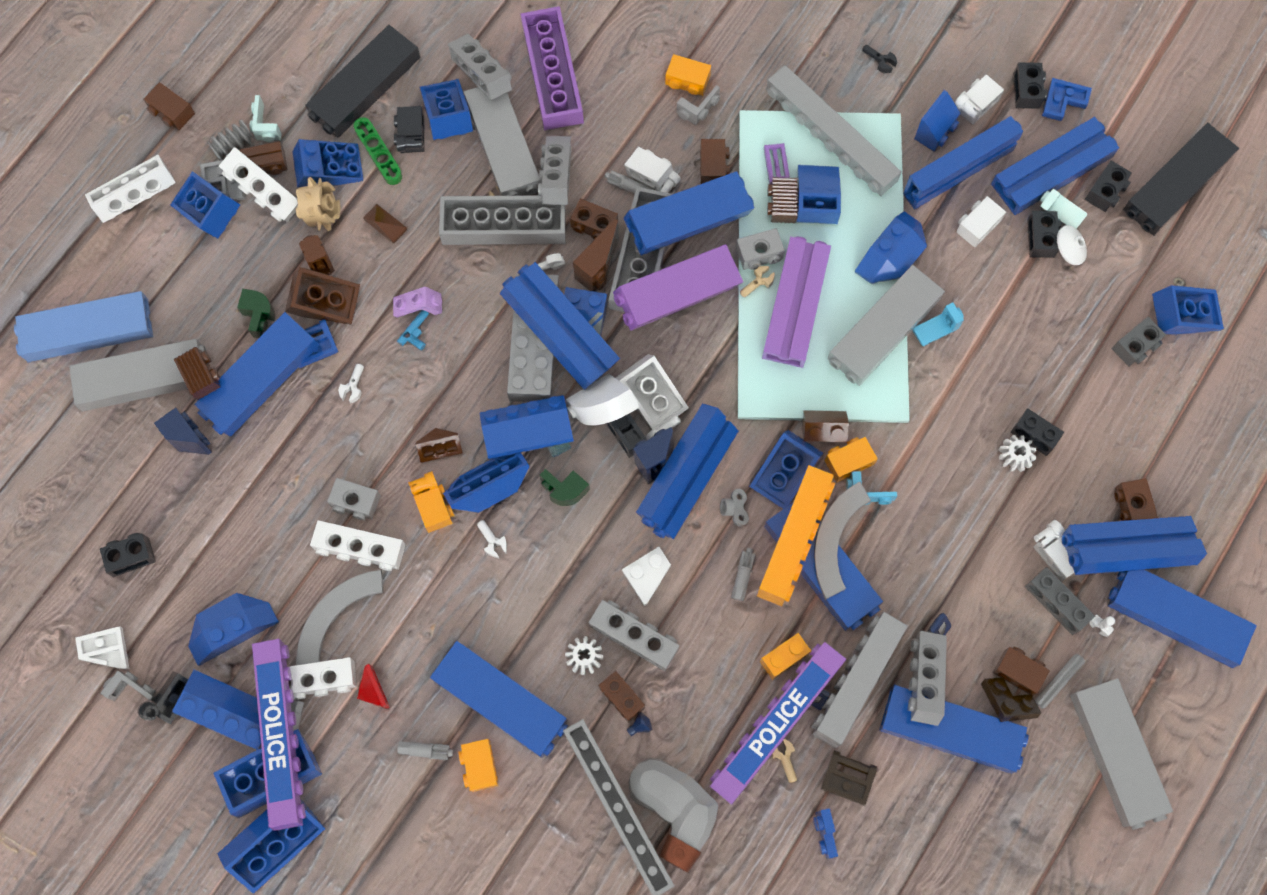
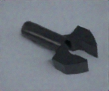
M865 45L862 49L864 53L878 61L877 70L882 73L892 72L893 68L887 65V62L894 67L897 65L896 56L891 52L887 55H882L869 45Z

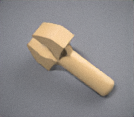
M760 266L755 269L754 274L756 278L740 291L741 296H748L760 285H765L769 288L773 284L775 273L773 272L768 278H762V274L769 270V266Z
M784 739L783 744L786 749L784 755L778 751L777 747L772 754V758L781 760L788 782L794 783L797 781V777L790 760V755L795 749L791 742Z

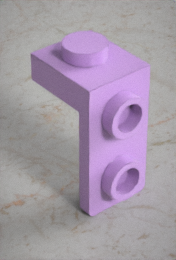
M422 287L393 298V315L395 317H401L419 310H425L434 315L442 313L441 293L427 287Z

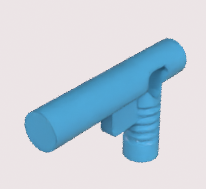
M421 310L397 342L404 346L408 341L419 350H423L426 344L418 339L422 334L418 327L429 313Z

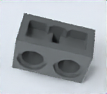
M1147 317L1122 337L1111 349L1130 367L1133 363L1140 364L1148 356L1145 353L1149 350L1152 352L1157 350L1163 344L1161 340L1166 334ZM1144 334L1150 336L1151 340H1148ZM1129 347H1133L1136 353L1132 352Z

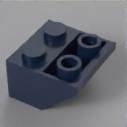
M175 407L154 422L164 438L179 452L206 455L212 453L208 447L211 443L200 432L197 424L185 411L181 413Z
M671 427L666 430H659L654 434V437L638 442L633 448L635 464L648 484L656 480L673 452L674 438Z

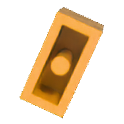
M673 54L666 72L665 85L673 89L688 91L693 95L703 96L711 75V65Z
M856 437L848 441L847 445L842 448L837 446L829 450L824 461L837 483L850 477L854 471H863L875 465L878 459L867 438L859 439Z
M797 633L762 657L760 663L771 679L774 680L807 657L811 649L801 635Z
M484 739L461 745L462 751H458L461 765L465 764L466 774H463L465 788L469 787L471 792L499 786L490 740Z

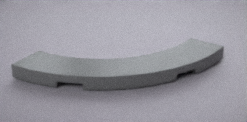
M861 482L851 486L835 500L823 518L817 533L814 550L815 569L819 587L825 600L846 589L838 567V544L842 530L848 520L856 511L871 501Z
M381 570L367 572L348 579L330 591L317 604L301 632L296 654V665L320 662L325 634L344 609L355 601L357 602L365 597L383 593Z

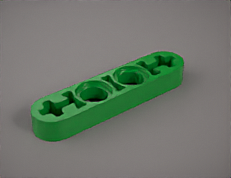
M358 118L354 122L356 135L382 177L390 185L400 183L402 180L400 167L373 124L367 118ZM364 125L369 134L365 135V132L360 127ZM374 139L378 141V145L376 147L368 146V142L370 140ZM381 155L388 156V160L384 163L377 161ZM389 167L391 168L392 172L396 174L395 177L390 176L388 171Z

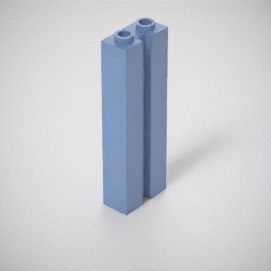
M142 291L15 316L14 332L18 337L16 351L27 362L151 338L153 337V330L149 318L148 298Z

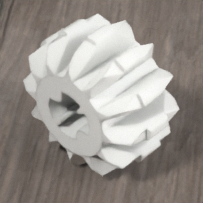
M1016 435L1011 436L1010 440L1005 439L1003 446L999 448V451L1002 453L999 459L1005 460L1003 467L1009 464L1011 471L1017 468L1020 472H1023L1025 467L1030 468L1032 461L1036 460V456L1033 454L1036 448L1030 447L1032 440L1025 442L1024 435L1019 439Z
M584 636L583 643L581 644L580 640L576 638V647L573 644L568 645V648L573 652L565 653L566 657L572 658L566 663L568 666L574 665L572 669L574 673L581 668V675H585V669L588 668L589 672L593 674L592 665L596 668L601 667V664L596 660H603V655L596 653L600 652L602 647L597 646L593 648L596 645V640L593 639L588 644L587 636ZM586 651L589 652V659L584 658L583 660H580V653L584 654Z

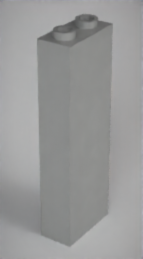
M479 87L464 91L472 120L500 195L525 196L537 193L538 183H540L539 175L507 92L490 100Z
M912 265L830 351L827 358L830 365L836 370L840 369L851 383H856L860 386L941 300L945 291Z
M191 339L70 365L74 405L83 412L188 389L174 358L181 356L186 351L193 349V347H197L202 352L206 351V348L197 339Z
M1117 678L1071 694V700L1122 826H1131L1132 830L1146 826L1145 821L1153 819L1155 823L1167 819L1166 814L1173 812V809L1119 679Z

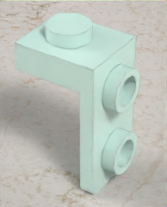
M255 95V102H252L251 105L253 120H250L251 133L254 134L256 140H263L265 142L281 141L282 133L278 125L263 123L264 103L260 95Z
M1055 189L1051 192L1047 190L1040 199L1043 209L1046 211H1057L1058 219L1076 229L1087 216L1085 211L1063 197Z

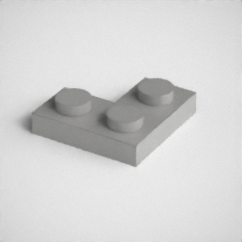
M223 160L200 164L202 178L212 185L222 183V192L235 201L246 199V194L238 188L239 183L235 179L230 181L221 174L223 169L219 165ZM243 169L239 171L240 178H244Z

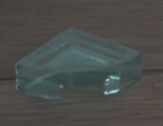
M568 442L549 446L548 448L551 456L556 457L570 450L571 446Z

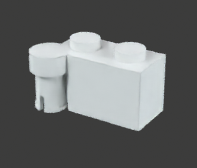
M985 75L981 80L976 79L970 86L971 89L968 92L963 91L955 102L960 114L972 125L1000 100L1004 91L988 75Z
M638 147L624 164L627 176L656 191L669 193L672 187H676L681 180L680 176L673 171L669 160L655 156L648 149L644 150Z
M1053 520L1047 524L1046 529L1034 536L1035 542L1038 543L1033 547L1062 582L1073 574L1074 570L1069 564L1068 553L1062 544L1061 536L1065 530L1057 520Z

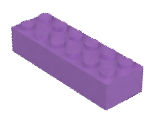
M560 6L520 13L544 131L584 123L583 109Z

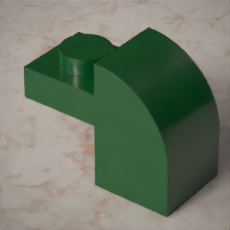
M242 288L237 308L243 316L251 317L248 331L253 338H260L263 332L267 330V320L275 321L274 308L267 297L261 292Z
M546 469L540 474L541 486L548 492L553 491L549 495L550 500L560 506H570L577 503L590 490L589 484L574 470L562 482Z

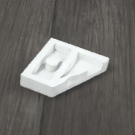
M657 547L622 569L623 574L644 606L649 603L650 598L655 590H657L671 564L660 547Z
M119 626L75 638L79 660L124 670L130 669L122 627Z

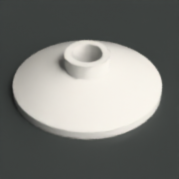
M1066 225L1061 227L1057 234V244L1061 255L1071 265L1077 266L1082 264L1087 256V248L1083 236L1073 226Z

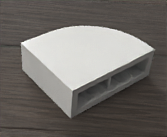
M610 374L595 381L586 390L582 389L565 399L569 405L567 411L570 416L577 418L585 425L605 424L639 408L631 390Z

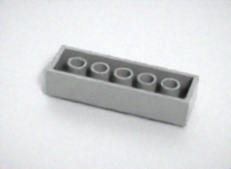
M636 187L631 209L673 194ZM626 227L609 296V309L624 312L622 307L616 305L613 291L621 285L661 270L667 246L641 256L634 242L633 233H630L628 227Z
M440 196L439 236L442 245L566 244V205L543 204L542 196Z
M547 275L559 288V276ZM513 310L507 389L509 401L530 402L552 397L555 356Z
M885 612L879 617L876 615L871 620L866 629L869 632L868 636L864 635L855 648L858 651L857 655L853 654L844 668L847 670L846 675L842 674L833 687L837 691L835 694L831 693L822 708L826 709L824 714L820 713L811 726L815 729L812 733L813 736L835 749L842 745L908 627L906 624Z

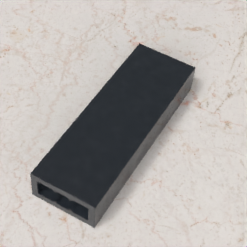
M388 24L305 104L308 117L314 123L319 122L327 134H333L339 138L421 58L418 47Z
M1207 122L1127 202L1122 210L1126 212L1129 218L1138 222L1146 232L1155 236L1235 155L1239 147Z

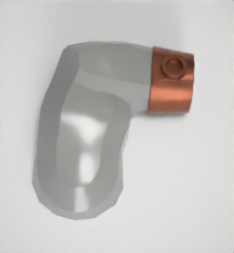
M648 758L638 763L631 772L628 781L630 796L636 804L655 812L661 819L671 825V833L666 834L658 856L688 873L701 855L699 851L710 837L717 818L718 804L689 775L672 767L662 759Z

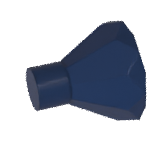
M642 712L638 713L633 725L627 728L630 736L653 730L650 719Z

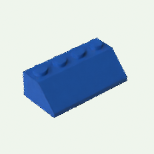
M564 395L479 413L488 459L574 441Z
M193 670L172 712L258 750L261 745L257 698L197 670Z
M296 729L294 734L297 735L299 744L298 748H295L296 757H299L301 763L298 779L302 781L303 785L322 775V772L300 730ZM262 748L213 773L230 815L240 818L267 804Z
M302 800L301 804H304L306 817L303 818L302 826L275 831L269 828L268 810H265L217 853L224 869L253 894L325 830L323 824Z

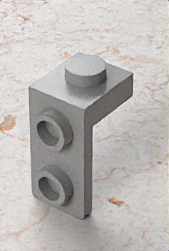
M716 85L699 107L681 97L677 102L676 113L681 119L688 120L697 125L700 120L703 121L707 117L710 107L712 105L715 106L719 102L721 97L719 95L720 87Z
M117 671L113 677H110L104 683V689L101 692L107 699L115 701L129 684L149 700L153 701L156 698L154 695L156 691L147 684L141 686L136 682L139 678L129 671L126 673Z

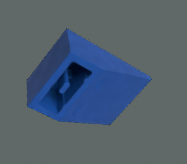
M299 139L292 151L297 188L308 186L309 177L316 183L321 178L322 182H329L332 186L364 180L359 146L356 143Z
M798 165V210L796 222L838 224L841 214L839 167Z

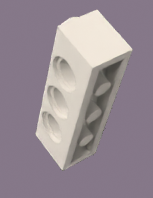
M234 147L219 165L223 169L221 173L230 181L235 179L239 183L238 188L247 195L252 193L256 197L254 201L262 208H265V206L269 207L272 210L270 214L279 222L282 219L288 222L296 213V207H298L297 198L237 148ZM247 168V177L240 178L239 171ZM260 181L264 182V189L261 192H257L255 185ZM274 195H280L281 202L278 205H272L271 203Z
M156 155L85 194L90 207L104 223L115 218L120 213L133 208L138 203L151 198L156 193L169 188L176 182L160 156Z
M318 520L310 546L316 550L315 553L318 555L328 556L333 554L337 555V559L343 561L355 559L358 560V564L370 566L372 563L379 565V568L382 570L392 571V568L399 570L406 544L400 539ZM336 538H341L340 545L333 547L332 541ZM356 543H362V549L354 552L353 546ZM377 548H384L381 556H374V551Z
M350 657L289 666L292 675L289 689L293 691L294 700L305 699L306 695L315 694V697L326 696L328 691L337 690V693L351 692V688L357 687L355 662ZM332 672L336 673V680L328 684L326 681L327 676ZM308 676H313V684L305 687V679Z

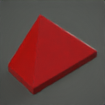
M367 664L364 667L357 699L388 709L390 706L373 666Z

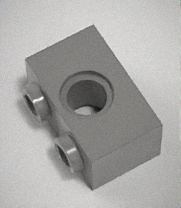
M777 228L737 239L736 251L743 270L748 268L750 270L757 269L762 264H775L783 259L785 250ZM756 249H763L765 253H758Z
M336 478L327 502L334 512L345 514V512L352 513L354 518L365 521V518L373 519L381 495L378 490ZM352 497L359 498L356 504L349 505V500Z

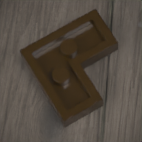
M1003 677L984 679L981 683L1000 722L1034 719L1040 716L1041 711L1032 694L1013 696Z

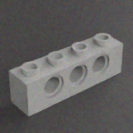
M466 34L448 43L452 60L490 100L512 90L510 84L512 78L507 69L504 70L499 61L493 59L489 51L481 47L477 39L474 40L469 34Z
M546 136V145H542L538 196H542L543 204L568 205L571 136Z
M602 600L588 622L589 627L666 672L679 650L680 645L676 644L677 640L668 634L665 637L657 632L658 629L650 623L642 624L638 621L639 617L629 611L625 614L620 611V606L613 601L608 600V602ZM612 618H620L622 620V625L618 628L612 627L609 623ZM632 629H638L641 632V636L638 639H632L629 636V632ZM652 640L658 641L661 645L656 651L648 647V643Z
M920 631L917 638L912 639L911 652H914V658L910 662V671H913V677H911L909 682V691H912V697H910L908 702V711H911V721L938 726L944 717L947 636Z

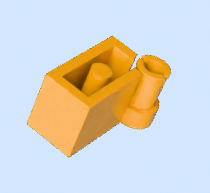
M432 471L424 474V477L408 482L428 533L453 524L451 517L454 516L453 510L449 504H445L443 499L445 497L443 494L445 489L442 484L438 485Z

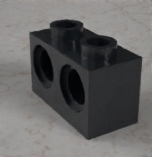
M1018 62L1013 73L1015 108L1040 109L1043 101L1047 99V89H1044L1046 71H1043V64Z
M1111 160L1084 200L1104 212L1110 206L1114 208L1121 198L1118 196V193L1120 191L1125 192L1131 182L1128 179L1132 172Z
M1032 211L1027 219L1029 257L1054 258L1059 251L1057 234L1061 228V220L1058 219V212ZM1041 223L1047 224L1048 227L1043 226ZM1043 242H1047L1050 246L1044 245Z
M1027 408L1010 433L1018 438L1024 435L1025 442L1032 440L1030 446L1035 447L1036 450L1047 456L1054 449L1064 431Z
M630 413L606 423L629 458L634 456L633 448L642 440H647Z
M133 533L122 541L108 542L105 547L99 548L105 571L112 577L156 562L149 538L140 533ZM141 545V551L134 554L135 548ZM120 553V558L113 562L114 555Z

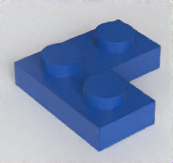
M1052 78L1042 116L1062 121L1067 105L1086 109L1092 88Z
M830 808L815 812L816 817H813L816 832L820 831L822 840L819 841L821 854L826 855V859L838 857L833 836L835 827Z

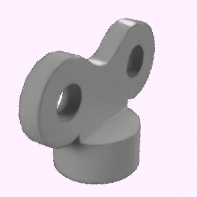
M736 489L731 493V499L723 498L721 500L720 513L722 516H733V522L737 526H744L749 521V516L743 507L747 500V495L742 489ZM737 494L741 496L740 500L737 499ZM739 515L743 517L742 521L739 520Z

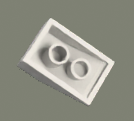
M646 355L615 377L631 390L639 406L636 410L653 430H657L674 416H679L689 408L653 355Z

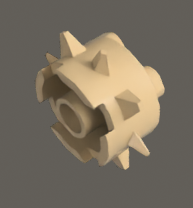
M309 177L308 186L300 187L296 190L298 207H296L297 217L303 219L310 227L317 226L318 231H320L321 225L328 231H331V223H335V219L340 218V201L335 200L332 191L336 190L331 183L322 182L321 178L316 183Z

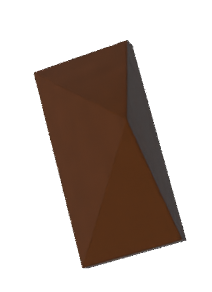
M378 204L363 217V220L393 244L407 230L406 226Z
M435 428L415 442L421 463L463 453L458 433Z

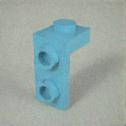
M951 303L944 308L942 314L916 326L913 332L920 344L926 346L958 330L964 321L963 313L960 308H956L955 304Z
M861 471L852 472L850 477L846 479V490L858 482L862 484ZM866 492L871 500L870 502H879L881 505L891 504L897 498V492Z

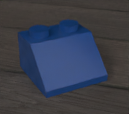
M943 90L923 116L914 138L933 152H935L938 146L943 147L948 140V133L950 131L953 133L960 123L957 121L960 111L947 91Z

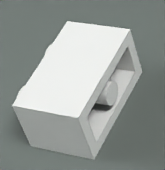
M988 196L982 202L978 200L971 208L972 212L969 215L964 214L958 221L959 227L956 233L973 247H976L1002 221L1006 213Z

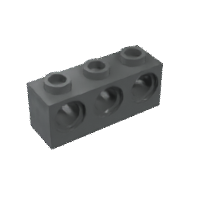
M1047 567L1024 586L1071 635L1081 631L1095 617Z

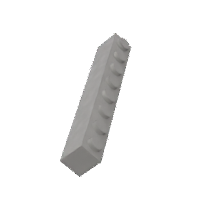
M786 65L768 79L766 90L769 96L779 101L785 111L793 114L799 124L806 126L813 137L820 139L826 149L834 152L839 157L841 163L848 165L856 177L863 179L873 192H877L882 196L898 182L901 171Z
M582 719L563 730L651 894L661 895L675 887L584 720Z

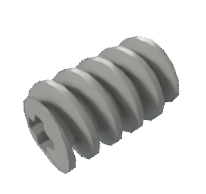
M241 119L239 120L240 127L233 123V131L225 128L226 135L218 132L219 139L211 136L212 143L210 144L207 141L219 160H223L222 154L227 156L230 153L229 150H232L234 147L236 148L237 145L243 149L244 141L251 145L250 138H253V136Z

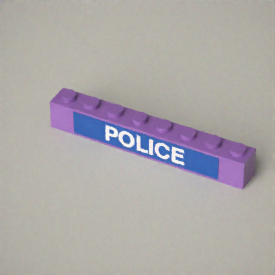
M280 639L253 643L252 650L269 828L276 831L302 826L303 818L306 817V811L300 799V795H303L302 781L298 779L301 763L299 757H296L295 750L299 744L298 737L294 734L293 726L296 725V716L294 711H291L294 695L292 689H289V681L292 679L290 667H287L286 659L289 658V649Z
M826 642L822 646L817 644L810 652V655L813 656L808 663L803 661L796 670V673L799 675L794 681L791 679L787 681L781 689L784 691L783 695L779 699L775 697L767 708L770 710L765 717L760 715L753 724L756 729L751 735L746 733L738 743L741 745V748L737 753L732 751L724 761L727 764L722 771L718 769L710 778L713 782L710 787L731 805L845 663L846 658Z

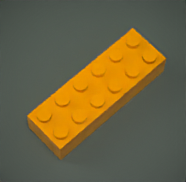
M808 465L760 585L757 597L782 606L784 601L789 602L795 588L791 584L792 580L797 582L803 567L799 562L800 560L805 561L811 544L807 543L808 539L813 541L819 527L816 519L821 521L828 504L823 501L824 499L829 501L835 483L831 482L833 474Z

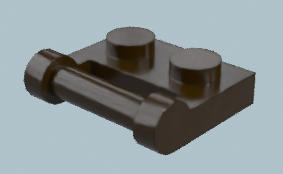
M833 750L821 790L865 806L875 778L877 766L863 764L842 756L840 752ZM837 763L867 774L866 779L862 780L836 770Z

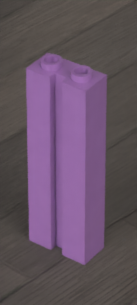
M790 236L762 359L803 368L831 245H827L823 241H816L812 244L806 242L807 240L804 237Z
M725 244L621 285L613 291L616 305L622 307L625 312L623 314L624 323L632 331L732 290L742 284L743 280Z

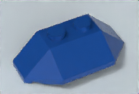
M905 211L896 216L869 248L856 268L855 273L870 284L899 279L927 248L921 223Z
M522 453L492 458L459 476L443 494L452 509L479 513L518 492L529 469V464Z
M235 593L196 614L188 647L197 665L200 666L277 624L279 621L269 602Z

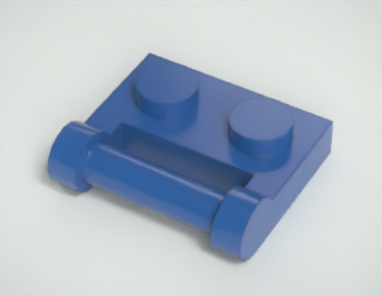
M325 319L320 320L319 324L304 329L310 336L322 331L324 334L314 337L320 346L300 364L299 368L339 352Z

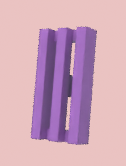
M784 143L764 145L769 184L772 183L773 178L769 150H772L776 177H781L777 149H780L784 176L782 177L790 178Z

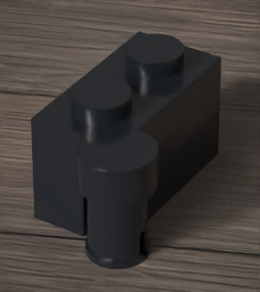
M397 107V115H394V126L397 128V133H394V143L397 146V151L400 153L425 152L424 114L422 107Z
M173 671L153 702L145 701L139 705L138 715L142 719L149 721L156 719L155 716L172 724L177 716L172 711L188 679Z

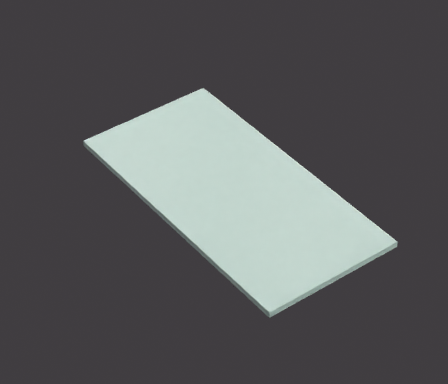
M740 110L739 176L744 180L745 189L748 195L752 197L755 208L748 216L739 219V239L777 228L785 251L783 259L779 262L761 265L769 266V270L762 274V278H768L773 272L775 273L773 284L769 288L765 285H760L746 297H742L740 291L756 278L754 274L755 269L750 270L748 268L743 270L740 259L738 261V271L743 280V283L738 286V419L803 421V410L846 411L849 422L909 423L907 336L860 386L856 383H851L845 377V374L840 369L836 370L827 359L830 351L898 280L894 279L870 284L855 273V270L869 248L892 220L904 212L901 114L837 112L901 171L898 182L880 196L877 192H873L863 179L856 177L848 165L842 164L834 152L828 151L820 139L813 137L806 126L799 124L795 116L790 112ZM784 143L790 178H797L798 165L839 167L841 214L838 224L771 222V215H767V204L771 203V196H767L769 180L764 145ZM777 149L780 174L782 177L784 176L781 153L780 149ZM769 150L773 177H776L772 150ZM790 236L804 237L807 240L806 242L812 244L816 241H823L827 245H831L803 368L762 359ZM756 249L758 253H765L763 249Z

